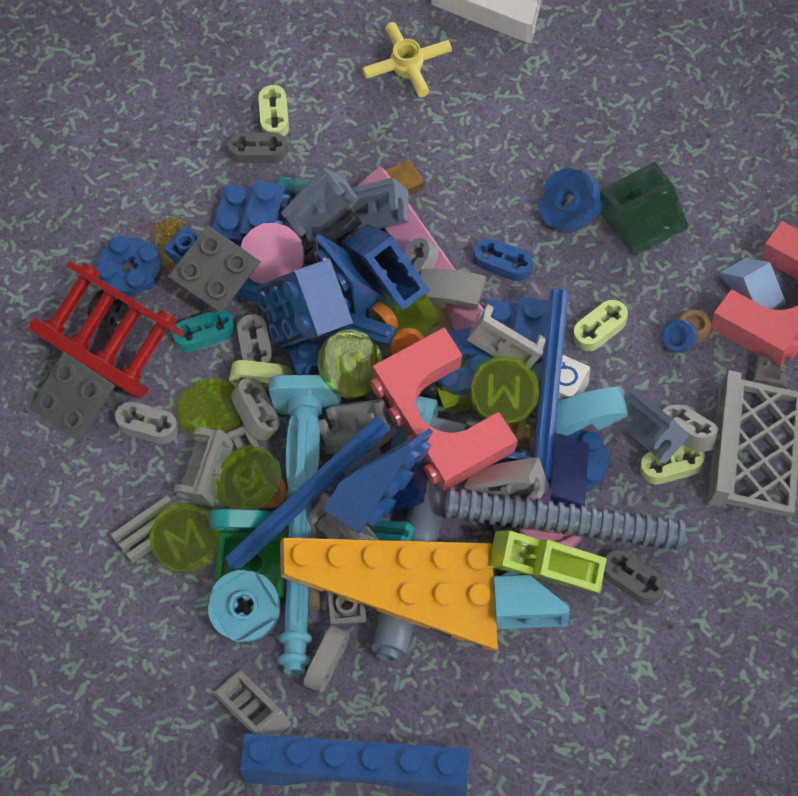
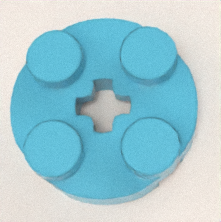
M246 570L230 572L220 578L211 591L212 594L208 604L210 621L221 635L235 642H254L263 638L274 628L280 617V598L274 585L259 573ZM241 597L246 601L252 599L254 602L250 607L252 612L247 616L243 612L238 615L235 612V609L239 606L237 600Z

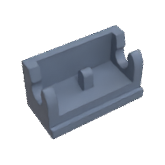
M322 168L281 214L288 220L299 236L302 237L306 234L308 239L313 242L316 240L315 236L322 233V228L325 226L329 227L347 208L351 209L359 198L342 175Z
M392 177L351 188L359 198L351 210L360 218L362 224L353 230L350 235L356 233L366 224L383 229L408 223V190L395 178Z
M633 387L629 391L630 395L625 399L627 412L632 410V413L621 427L665 464L690 435L674 419Z

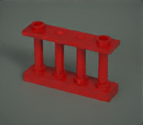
M69 261L66 267L79 274L75 283L52 319L48 318L45 323L34 317L28 329L125 391L142 399L149 388L139 382L142 378L140 373L167 329L180 337L183 335L184 331L174 325L178 319L162 309L155 314L97 278L100 272L87 263L83 262L81 267ZM90 282L105 291L78 334H73L69 338L63 334L66 329L63 325ZM115 298H118L130 307L103 351L99 350L97 354H94L88 350L91 345L89 340ZM142 313L156 323L128 367L125 366L121 371L113 366L116 362L114 357Z

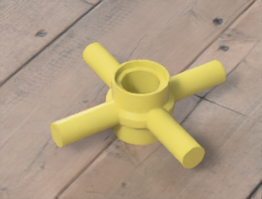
M395 22L387 24L385 29L394 46L391 58L362 67L365 79L394 70L399 77L410 78L419 97L427 96L429 89L420 73L424 60L452 52L449 40L420 49V45L416 41L403 38Z

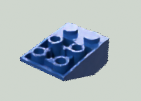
M320 234L315 236L317 251L314 252L317 262L330 258L349 312L369 318L367 310L376 302H383L390 308L387 296L353 254Z
M330 258L257 286L258 303L267 314L271 338L277 343L279 349L353 323Z
M427 429L356 469L340 481L324 510L358 534L369 525L374 528L382 517L386 518L394 508L397 501L393 497L398 490H403L412 479L414 473L410 469L416 461L421 462L430 450L431 444L427 441L434 431Z

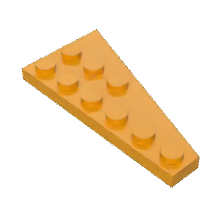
M283 538L280 541L281 577L319 591L325 590L345 597V600L356 604L368 605L376 608V611L423 628H432L444 632L457 640L475 643L482 646L483 649L490 651L498 650L494 571L492 567L488 566L492 543Z

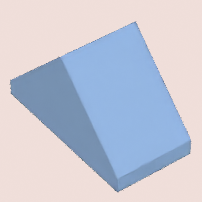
M744 258L719 274L732 290L766 308L779 310L786 306L770 262Z

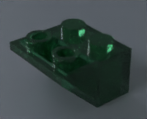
M656 162L602 188L600 191V200L602 202L600 214L634 257L688 229L689 225L674 185Z

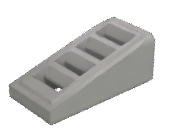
M241 669L213 692L214 696L249 734L278 736L290 726V722L284 712ZM244 685L247 689L235 700L231 701L229 697ZM255 696V699L243 710L239 709L247 700ZM262 706L266 708L252 721L248 719Z

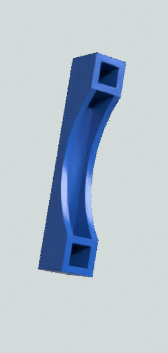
M245 733L240 771L244 783L287 786L309 782H355L398 788L424 796H467L469 749Z

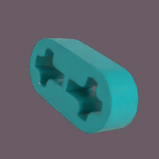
M224 310L221 314L218 311L215 313L210 311L176 324V327L183 330L184 333L189 331L192 335V340L187 341L184 335L180 337L172 332L177 349L183 352H193L229 339L234 333V323L229 312ZM220 321L224 325V329L218 330L214 323Z
M236 509L209 511V529L253 532L273 512Z

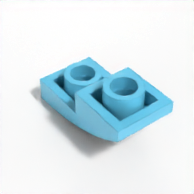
M620 387L597 389L559 401L555 432L561 438H564L591 424L599 431L627 417L628 412L622 389Z

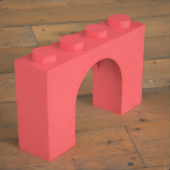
M782 221L765 243L762 261L770 262L772 266L792 276L797 281L798 229ZM731 289L714 312L711 329L756 354L770 357L775 365L781 367L787 358L793 360L797 355L798 306L786 310L769 309Z
M445 327L375 364L372 371V380H370L371 387L379 399L384 397L390 406L388 413L393 423L397 427L402 426L408 435L406 441L427 429L434 431L427 441L431 444V448L423 458L426 464L424 471L432 484L438 483L443 492L514 453L518 441L500 412L467 430L456 433H447L434 429L420 416L416 400L423 389L456 371L461 366L462 354Z

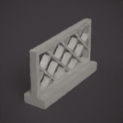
M728 370L719 385L715 425L718 428L717 445L712 451L707 505L721 507L725 503L777 515L793 516L795 514L798 477V392L742 380V373ZM744 391L755 393L763 403L752 409L743 399ZM779 399L794 401V411L785 416L774 402ZM766 407L778 420L768 428L757 416V413ZM747 419H750L760 431V433L750 439L740 428L741 423ZM780 426H783L791 435V441L784 446L772 434V431ZM763 437L775 449V452L767 457H764L753 444ZM744 449H747L757 461L756 464L748 469L738 459V453ZM779 455L789 465V471L781 477L769 463ZM760 467L773 480V482L763 488L751 475L752 472ZM787 478H788V485L784 482V480H786ZM744 479L755 493L749 497L734 494L735 483ZM778 486L787 496L786 505L774 503L766 492Z

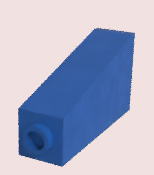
M366 224L342 242L347 251L353 254L379 288L400 309L404 310L430 291L392 235Z

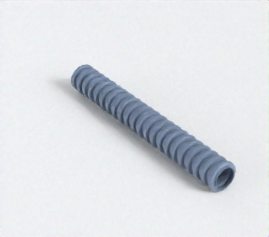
M450 487L446 492L444 515L447 519H450L452 515L456 516V520H462V517H466L469 522H472L473 519H478V523H484V520H487L490 525L500 522V526H505L506 523H509L512 528L521 525L522 529H527L530 526L533 531L543 528L544 532H549L552 529L555 534L565 531V535L569 536L573 532L576 533L577 537H582L583 534H586L587 538L591 539L595 535L598 537V540H604L605 537H608L609 541L612 542L615 539H619L620 543L630 540V543L633 545L637 544V542H641L642 546H647L648 543H651L652 547L657 548L659 545H662L663 549H669L670 546H673L676 551L683 547L686 535V525L683 519L673 522V519L669 517L665 521L661 516H656L655 519H652L651 515L648 514L644 517H641L640 513H634L633 516H630L629 512L625 511L623 514H619L618 510L608 513V510L605 508L601 511H597L596 507H591L590 510H587L586 506L583 505L575 508V504H569L568 507H565L562 502H559L558 505H553V501H547V504H544L541 499L532 502L531 498H526L523 501L519 496L510 499L509 495H504L501 498L498 493L488 496V493L483 491L480 495L477 494L476 490L466 493V490L462 488L458 492L455 491L454 487Z

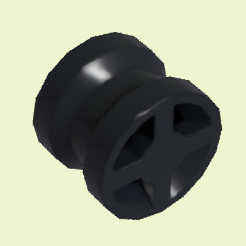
M101 289L92 298L88 306V316L105 290ZM118 298L115 299L102 319L103 325L110 330L115 329L128 311L129 305Z

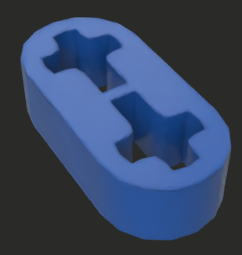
M490 238L483 239L475 245L474 260L481 269L514 281H523L532 274L533 259L525 250ZM489 250L494 251V255H490L488 258L483 257V253L487 254ZM518 261L523 262L524 265L520 266L518 270L513 268V264L516 265Z

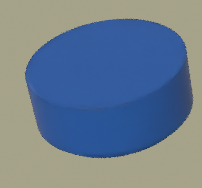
M672 320L665 325L662 331V342L671 352L684 353L691 350L696 344V328L687 320Z

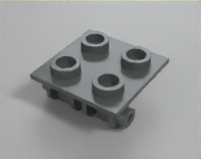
M207 226L168 277L204 301V305L214 313L218 311L222 314L261 261L210 226Z
M63 352L30 409L78 442H81L102 407L106 405L112 407L116 403L117 396L114 395L115 392L113 390L116 385L66 352Z

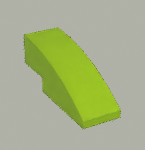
M508 530L495 532L488 566L520 575H531L536 580L600 593L607 558L548 539L539 540Z

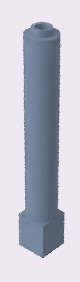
M433 417L431 427L442 432L456 433L466 430L465 423ZM422 461L406 522L415 528L410 541L437 542L444 516L447 490L443 492L438 483L432 484L424 471L426 464ZM380 613L371 649L377 654L376 657L388 663H396L398 660L406 658L415 624Z

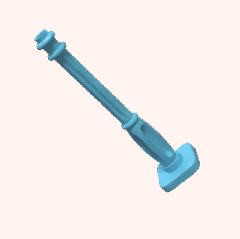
M281 375L272 377L269 381V394L273 408L278 414L291 415L286 444L287 498L319 470L320 429L318 416L327 415L326 409L331 405L341 404V395L332 390L335 388L333 380L325 382L322 375ZM312 503L289 523V538L311 539V523L308 517L312 511ZM288 579L286 587L285 632L279 636V641L284 645V654L279 656L278 663L284 667L283 672L285 674H304L305 667L309 666L312 661L306 655L307 645L312 642L311 635L307 633L309 587Z

